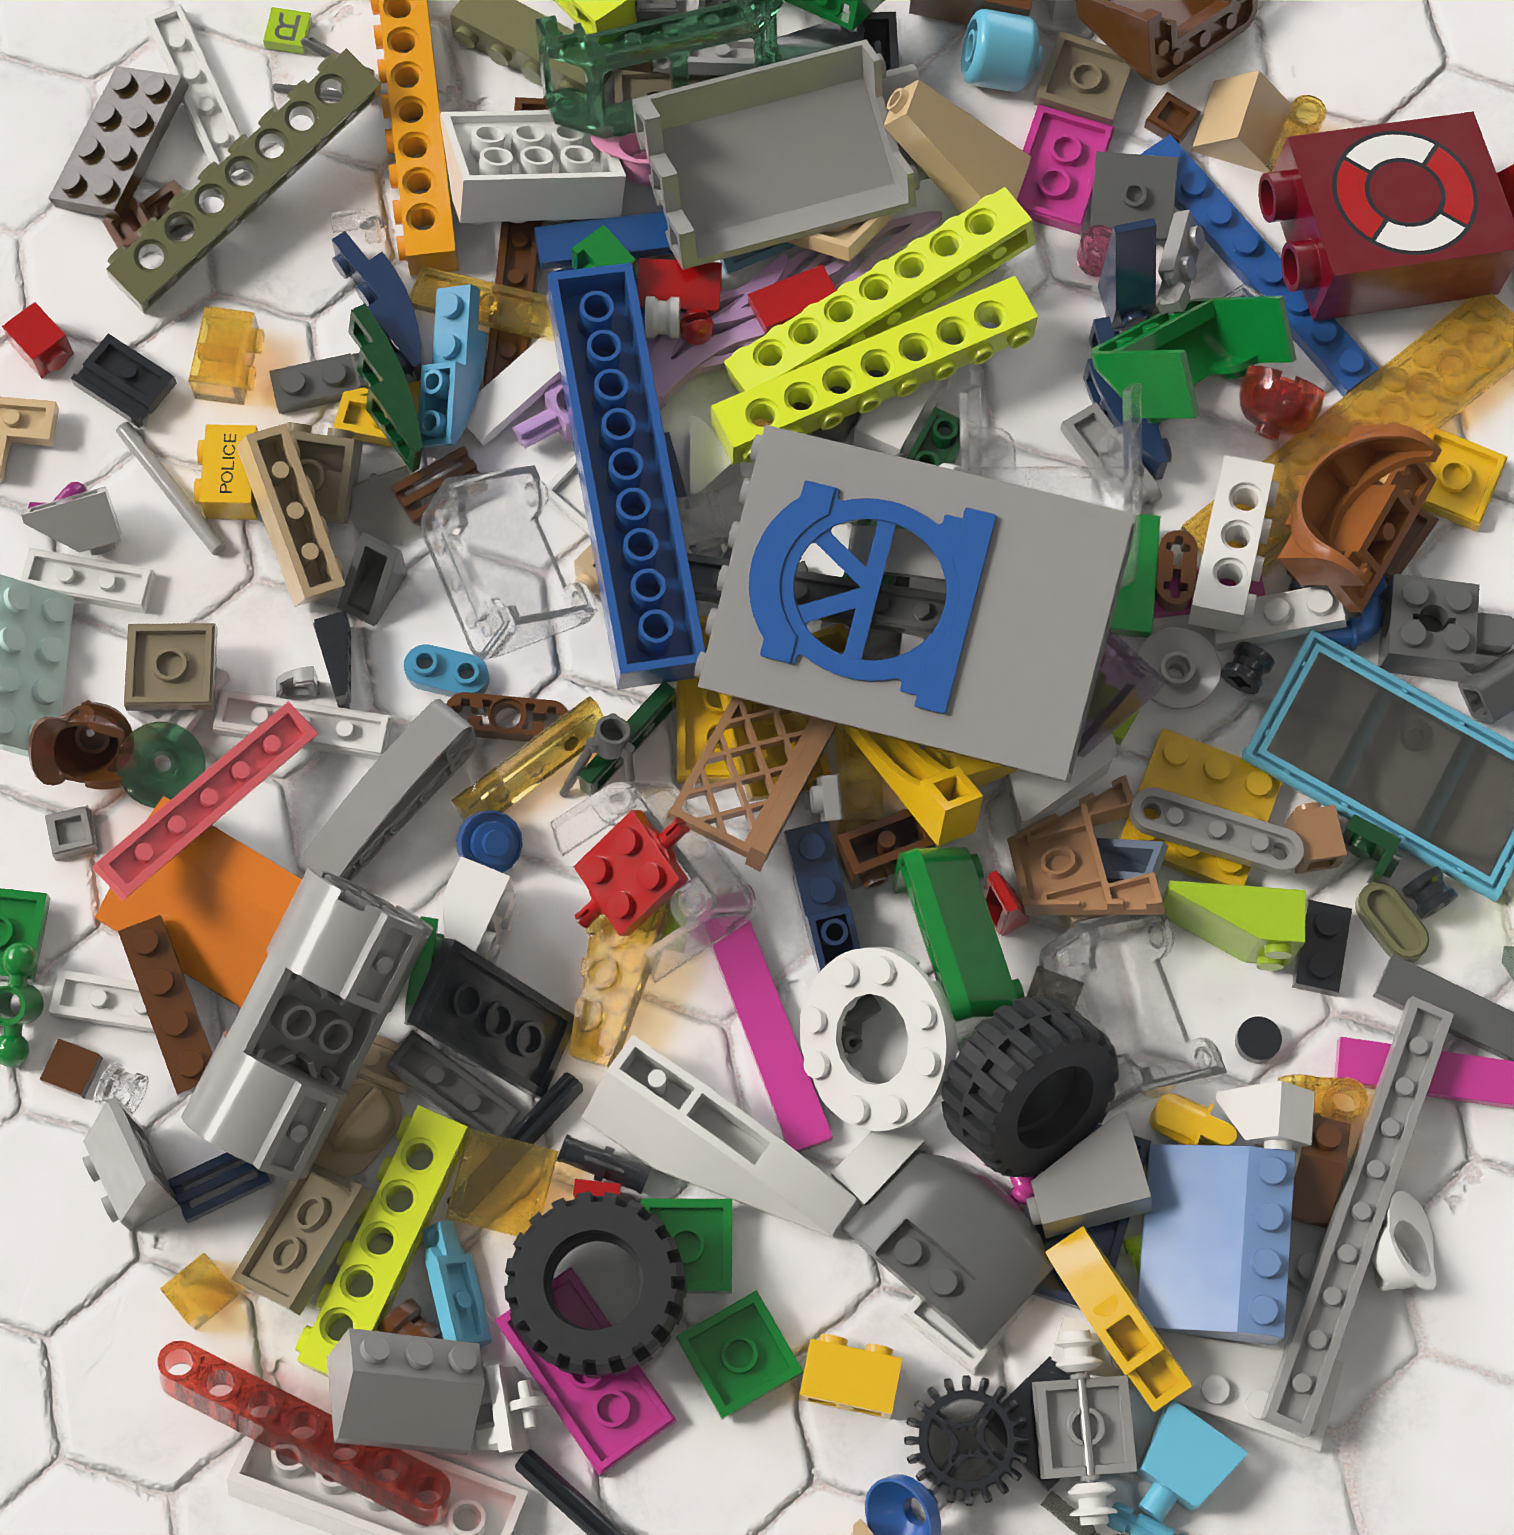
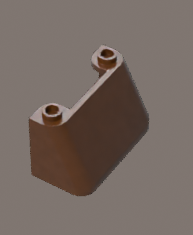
M1076 0L1078 18L1143 80L1162 86L1244 32L1255 19L1258 0Z

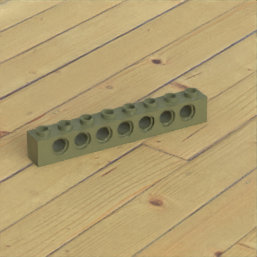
M347 48L338 56L334 52L328 55L317 68L320 73L309 83L304 79L295 85L287 96L290 100L279 110L276 107L269 109L258 121L260 127L250 137L243 134L233 142L228 149L230 155L219 165L215 161L209 164L198 176L200 182L190 192L183 189L172 198L168 204L170 210L159 220L156 217L149 219L139 229L137 234L140 237L129 248L124 244L110 255L107 260L110 265L106 268L108 278L142 313L148 310L380 96L381 83ZM333 88L338 90L343 97L336 103H328L320 97V94L325 89ZM304 115L312 120L313 125L309 129L301 131L295 129L290 122L295 116ZM269 142L277 143L283 148L282 154L276 158H268L260 150L263 145ZM247 170L254 178L247 185H237L231 180V175L235 171ZM208 197H216L224 203V206L219 212L208 213L201 208V203ZM180 224L188 225L194 230V233L188 240L178 241L170 235L175 226ZM148 252H157L162 255L164 260L159 267L148 269L140 263L141 258Z

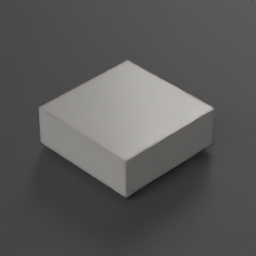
M88 805L45 815L52 856L56 861L99 850L92 812Z

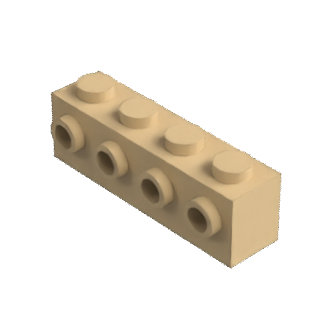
M286 423L245 435L236 448L294 607L336 594L345 586L344 570L339 558L334 556L331 548L329 529L323 516L319 515L314 501V487L310 478L307 475L305 476L300 462V449L295 437L290 435Z

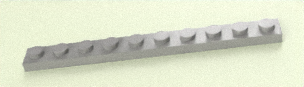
M1414 996L1406 1001L1261 1416V1420L1302 1438L1310 1436L1454 1016L1453 1013Z

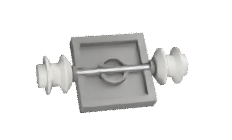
M1090 1330L1062 1332L1063 1341L1054 1342V1345L1064 1349V1359L1056 1363V1367L1066 1373L1075 1372V1374L1070 1375L1069 1380L1032 1382L1041 1479L1080 1476V1481H1086V1483H1077L1068 1491L1069 1495L1078 1498L1079 1508L1070 1513V1516H1080V1525L1109 1523L1108 1514L1118 1513L1116 1509L1107 1506L1106 1496L1114 1492L1115 1488L1105 1481L1095 1482V1480H1100L1101 1474L1137 1472L1128 1375L1090 1378V1373H1085V1371H1094L1103 1363V1360L1094 1357L1092 1354V1346L1100 1342L1101 1339H1091Z

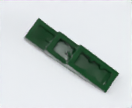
M366 303L351 309L348 333L360 348L357 372L369 387L366 410L413 473L420 467L423 451L416 407L405 373L386 334Z

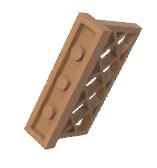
M732 697L671 807L667 818L674 821L676 817H680L687 823L684 826H689L690 830L746 857L745 865L761 872L838 724L798 714L809 720L806 728L787 734L780 716L793 712L768 706L769 709L748 714L743 700ZM738 710L740 717L733 718L735 712ZM772 718L779 736L758 742L751 723ZM744 726L750 744L729 749L723 735L725 730ZM798 741L793 750L791 742ZM719 744L721 751L713 753L717 745ZM783 745L788 759L787 763L768 769L761 750ZM754 753L760 771L739 777L732 758ZM724 760L731 779L709 784L704 770L706 765ZM779 776L777 782L774 785L772 777ZM699 779L701 787L694 788ZM764 780L769 797L767 800L749 804L742 785ZM735 788L741 807L719 812L713 793ZM705 795L712 814L696 818L682 811L688 799ZM760 811L755 821L753 813ZM745 815L750 829L745 841L728 834L723 821Z

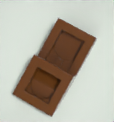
M173 179L143 202L133 197L122 219L106 216L101 220L117 248L124 244L129 248L140 237L137 233L149 219L156 217L159 220L170 210L168 207L169 202L176 194L183 190L176 180ZM185 224L175 226L171 234L185 226Z

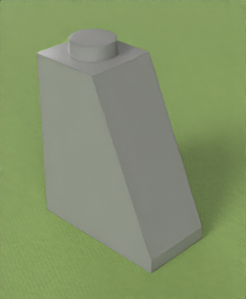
M1127 1111L1116 1114L1031 1181L1034 1197L1026 1199L1033 1226L1042 1224L1045 1238L1074 1232L1083 1225L1085 1228L1152 1212L1151 1194Z

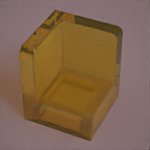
M206 1253L197 1257L160 1288L186 1323L195 1331L238 1296L237 1290Z

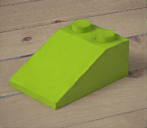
M1170 880L1161 897L1165 913L1160 914V916L1244 963H1256L1257 968L1261 970L1275 971L1288 966L1305 943L1306 890Z

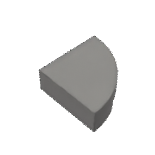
M314 666L289 670L276 679L277 698L290 699L320 695L319 679Z

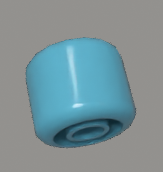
M989 9L978 10L968 24L963 42L961 72L964 81L970 85L1009 92L1022 91L1030 82L1034 69L1037 70L1042 59V46L1039 45V31L1036 22L1028 16Z

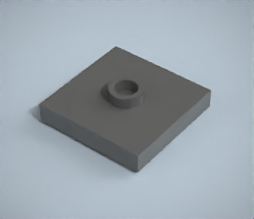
M1097 151L1089 235L1111 237L1113 226L1154 218L1157 225L1156 240L1166 241L1174 213L1178 157Z

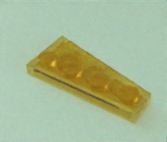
M668 899L630 936H619L604 914H601L589 928H586L589 940L586 958H582L580 976L583 977L581 997L576 999L569 1055L573 1058L609 1068L623 1049L675 905L672 900Z

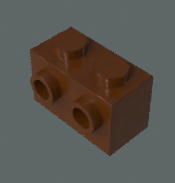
M904 809L837 835L835 852L851 889L864 886L865 890H869L883 885L889 880V875L895 874L900 852L914 848H935L936 844L908 809Z

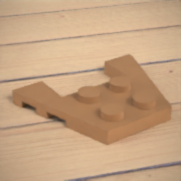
M1126 775L1111 781L1112 788L1098 796L1091 792L1079 799L1080 805L1060 817L1053 813L1007 839L1026 916L1160 915L1165 913L1154 872L1114 883H1108L1093 827L1130 817L1129 810L1133 797Z

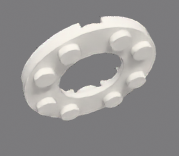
M868 947L854 949L833 959L821 970L812 983L800 1015V1043L804 1060L803 1064L805 1072L811 1078L814 1089L825 1105L839 1118L853 1126L869 1131L898 1129L912 1125L926 1117L932 1111L930 1107L942 1092L943 1082L948 1081L947 1069L951 1060H956L957 1056L955 1020L943 988L938 981L932 982L929 976L918 966L920 961L894 948ZM869 994L883 996L896 1006L905 1021L908 1034L907 1057L901 1071L889 1082L882 1084L864 1080L860 1071L850 1066L846 1059L848 1053L844 1052L841 1041L842 1027L846 1026L844 1018L847 1011H850L855 1006L860 997Z

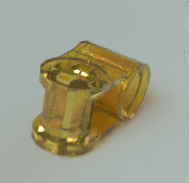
M1304 1074L1285 1075L1278 1078V1081L1315 1091L1313 1115L1352 1124L1356 1122L1367 1106V1090L1362 1083L1353 1078L1316 1077ZM1338 1093L1347 1094L1354 1101L1355 1109L1349 1112L1340 1110L1335 1105L1333 1096Z

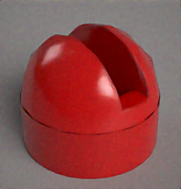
M702 308L687 310L680 320L681 337L692 345H701L709 341L713 334V320L710 314Z

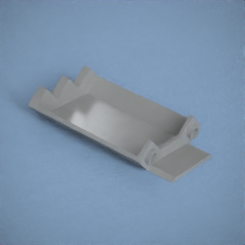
M862 40L632 99L636 136L640 150H646L651 167L649 180L657 206H663L668 224V230L665 232L669 247L683 270L915 208V190L920 188V181L930 178L883 125L889 112L887 103L893 92L917 80L921 81L917 67L914 64L886 71L883 56L880 53L876 54L867 40Z

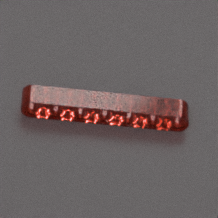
M183 1340L173 1341L166 1344L160 1350L157 1357L159 1380L163 1391L168 1396L419 1525L434 1526L442 1522L447 1516L450 1508L451 1487L448 1477L441 1470L400 1449L334 1443L331 1414L190 1342ZM177 1364H185L191 1367L183 1375H174L168 1372ZM218 1385H227L232 1388L224 1396H215L209 1393L213 1387ZM258 1406H268L274 1410L270 1415L261 1418L255 1417L250 1413ZM299 1427H309L315 1431L307 1439H299L291 1434ZM341 1448H350L357 1453L349 1460H339L333 1456L335 1451ZM382 1469L394 1470L399 1476L391 1482L379 1481L374 1475ZM431 1490L439 1494L441 1498L434 1503L426 1504L418 1500L417 1495L423 1491Z

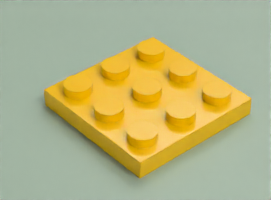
M1162 727L1137 794L1146 788H1159L1268 822L1282 782L1242 760L1239 756ZM1148 808L1144 810V814L1148 819L1154 820L1159 818L1158 813L1154 809ZM1130 817L1127 818L1120 839L1165 842L1168 848L1161 865L1207 883L1244 886L1251 867L1144 834L1133 826Z

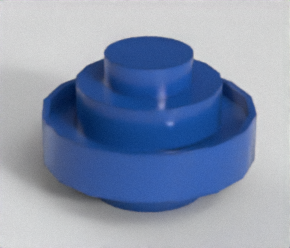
M494 810L479 811L469 816L459 828L456 839L459 857L462 856L501 873L513 867L519 859L523 847L522 833L517 823L507 814Z

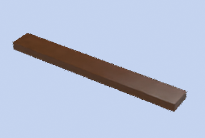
M515 97L514 111L556 110L555 99ZM544 220L526 221L523 223L501 222L484 387L532 344L540 268L534 229L535 227L544 226Z

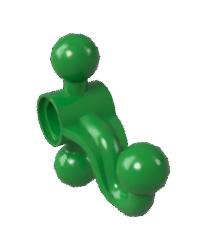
M16 942L10 945L2 956V965L9 974L8 986H0V1025L4 1026V1034L0 1036V1064L9 1068L23 1064L28 1058L30 1049L28 1041L22 1036L23 1024L32 1023L37 1020L44 1008L41 992L35 986L27 984L28 975L36 969L39 962L38 954L31 945L24 942ZM14 994L18 996L21 1002V1009L18 1015L14 1014L11 1009V999Z

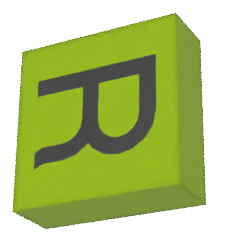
M272 7L263 39L265 49L304 54L306 47L300 41L302 38L308 39L312 25L311 13Z

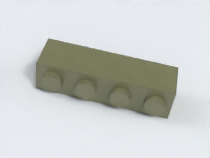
M460 0L450 13L453 37L461 45L469 49H478L489 55L500 66H510L521 72L530 82L537 85L543 84L555 90L561 98L570 103L577 102L589 108L613 74L611 65L612 50L517 0Z

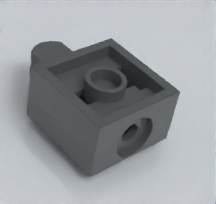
M1393 574L1385 588L1382 599L1383 623L1380 627L1378 667L1394 674L1461 682L1474 667L1476 654L1502 657L1510 650L1514 644V619L1505 614L1478 611L1480 584Z

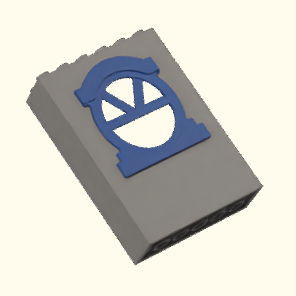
M765 425L763 434H757L752 444L750 460L755 461L751 479L745 478L740 490L739 504L744 505L740 522L734 521L730 529L728 547L733 548L729 566L723 564L719 572L717 591L722 593L718 609L712 608L708 615L705 632L711 636L707 651H701L696 661L694 676L700 678L697 687L1070 783L1137 526L1135 513ZM871 519L877 521L867 566L861 563L832 534L831 530L833 527L855 520ZM897 524L920 537L936 555L946 582L945 607L933 632L911 651L889 659L861 660ZM812 543H815L861 588L803 605H797L794 595V580L798 564L804 552ZM855 609L846 648L841 654L821 643L807 628V623L810 621Z

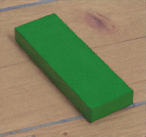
M1135 513L1137 526L1109 634L1148 638L1151 636L1153 628L1161 516Z

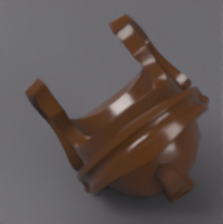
M86 700L81 702V706L73 708L60 717L46 716L37 720L29 737L28 754L30 766L35 777L46 785L55 786L62 784L65 780L85 783V787L92 789L108 790L120 788L123 776H118L116 771L124 767L129 761L134 747V735L130 723L119 710L104 703Z

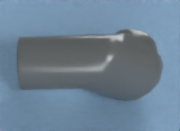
M873 994L860 997L855 1006L850 1011H847L844 1018L846 1026L842 1027L841 1041L844 1052L848 1054H855L862 1048L863 1022L881 1011V1007Z

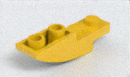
M1084 1225L1045 1252L1125 1376H1129L1153 1412L1193 1386L1190 1378L1139 1308L1137 1300Z

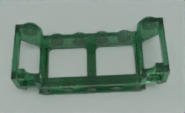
M735 0L587 35L581 22L573 24L574 33L567 34L558 29L555 15L535 19L543 100L554 124L603 139L625 136L636 132L632 99L605 105L603 76L610 70L669 58L671 89L689 85L688 55L691 52L748 38L753 39L754 68L784 61L777 45L776 14L784 4V0ZM549 58L582 68L585 73L586 94L576 88H563L553 91Z

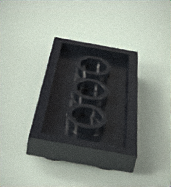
M443 938L407 1022L527 1095L541 1099L550 1086L578 1017L456 939Z

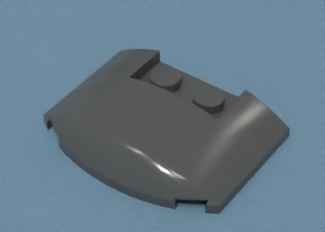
M916 1150L842 1228L844 1233L980 1351L1054 1269L1051 1261L1047 1258L1042 1238L1036 1226H1033L1031 1219L1009 1194L977 1170L952 1158L926 1154V1151Z

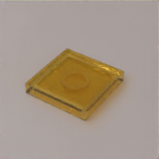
M468 1128L445 1219L513 1236H518L520 1232L525 1234L531 1226L529 1220L538 1212L543 1214L559 1151Z

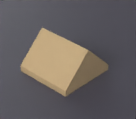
M1260 70L1215 80L1191 151L1259 172L1269 173L1291 103Z

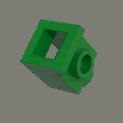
M602 225L572 248V267L574 270L632 263L635 277L636 259L605 225Z

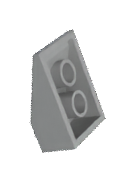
M116 1096L107 1100L83 1140L89 1155L83 1157L82 1160L93 1182L101 1180L107 1195L101 1198V1202L112 1223L119 1220L128 1230H131L179 1205L143 1126Z

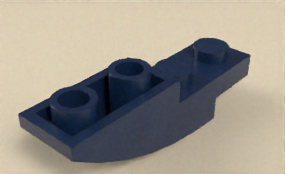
M346 231L331 239L335 256L332 258L334 266L344 279L351 277L357 284L355 289L363 303H366L386 334L405 376L409 374L414 382L420 381L421 367L425 365L422 341L414 308L405 285L383 251L368 260Z
M1110 316L1093 319L1088 338L1091 350L1120 334L1119 330H1113ZM1092 358L1088 359L1083 380L1092 404L1096 402L1153 479H1162L1167 464L1172 460V453L1168 439L1161 438L1158 427L1161 422L1148 423L1146 418L1137 417L1094 369Z
M828 821L783 832L794 874L792 877L818 974L829 962L839 955L861 948L851 906H848Z

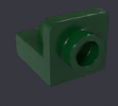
M1354 814L1342 832L1344 844L1347 845L1346 849L1358 858L1365 860L1371 858L1377 861L1366 883H1377L1382 876L1390 879L1402 858L1401 855L1395 853L1402 839Z

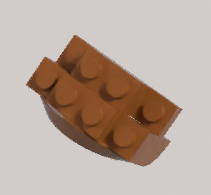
M1395 423L1354 425L1345 442L1324 455L1305 477L1292 512L1284 524L1292 534L1279 554L1278 559L1300 585H1327L1348 612H1363L1437 480L1424 462H1436L1442 452L1441 448L1422 432L1406 425ZM1389 474L1384 485H1373L1375 482Z

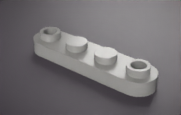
M1146 788L1141 790L1134 797L1130 806V820L1133 826L1144 834L1275 875H1284L1292 872L1298 866L1304 854L1301 838L1290 829L1163 789ZM1148 808L1154 809L1158 813L1159 818L1154 820L1148 819L1144 814V810ZM1279 848L1283 850L1286 858L1282 860L1276 859L1272 855L1271 849Z

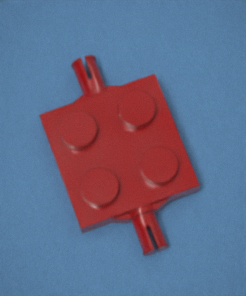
M631 810L573 866L588 888L591 900L574 915L575 919L579 920L578 924L584 928H589L601 914H604L619 936H630L689 880L677 863L673 846L686 833L690 832L689 826H684L687 823L680 817H676L669 826L660 832L653 828L642 810Z

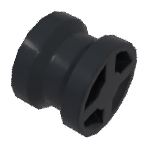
M1241 641L1237 643L1232 652L1234 655L1232 662L1225 663L1221 670V676L1226 683L1238 691L1254 695L1259 692L1263 685L1262 676L1270 673L1275 661L1263 648L1250 642Z
M1438 866L1422 873L1402 888L1404 895L1407 898L1413 899L1416 903V912L1422 920L1437 913L1459 896L1454 888L1446 886L1443 881L1444 874Z

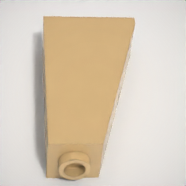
M920 80L904 88H898L893 92L887 103L889 112L883 127L961 213L976 205L983 197L992 195L1003 187L1017 201L1031 160L1030 155Z

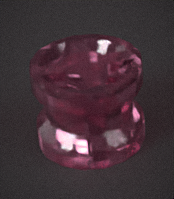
M1094 225L1087 228L1082 234L1076 258L1079 268L1087 275L1093 277L1101 276L1113 230L1111 227ZM1092 250L1099 253L1100 257L1094 255Z

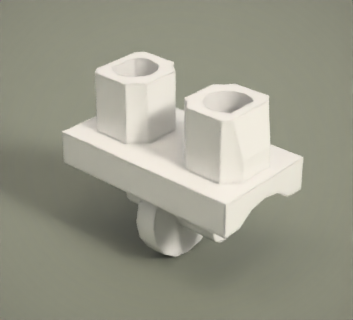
M501 1364L486 1367L487 1374L484 1375L485 1387L480 1407L492 1404L494 1421L477 1425L475 1430L477 1446L479 1450L499 1451L501 1453L519 1454L526 1452L530 1449L527 1429L538 1427L536 1410L549 1406L547 1396H533L531 1380L519 1381L518 1369L515 1366L502 1367Z

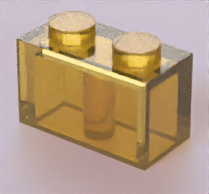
M205 306L188 379L195 399L245 405L247 391H253L256 383L257 372L256 367L253 366L255 354L262 353L265 338L264 330L259 329L254 312Z

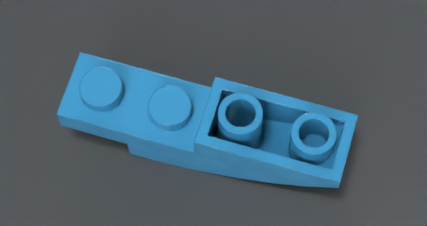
M471 284L437 289L432 364L422 365L418 422L423 449L455 446L466 428L477 399L485 362L487 333L478 330L480 288Z

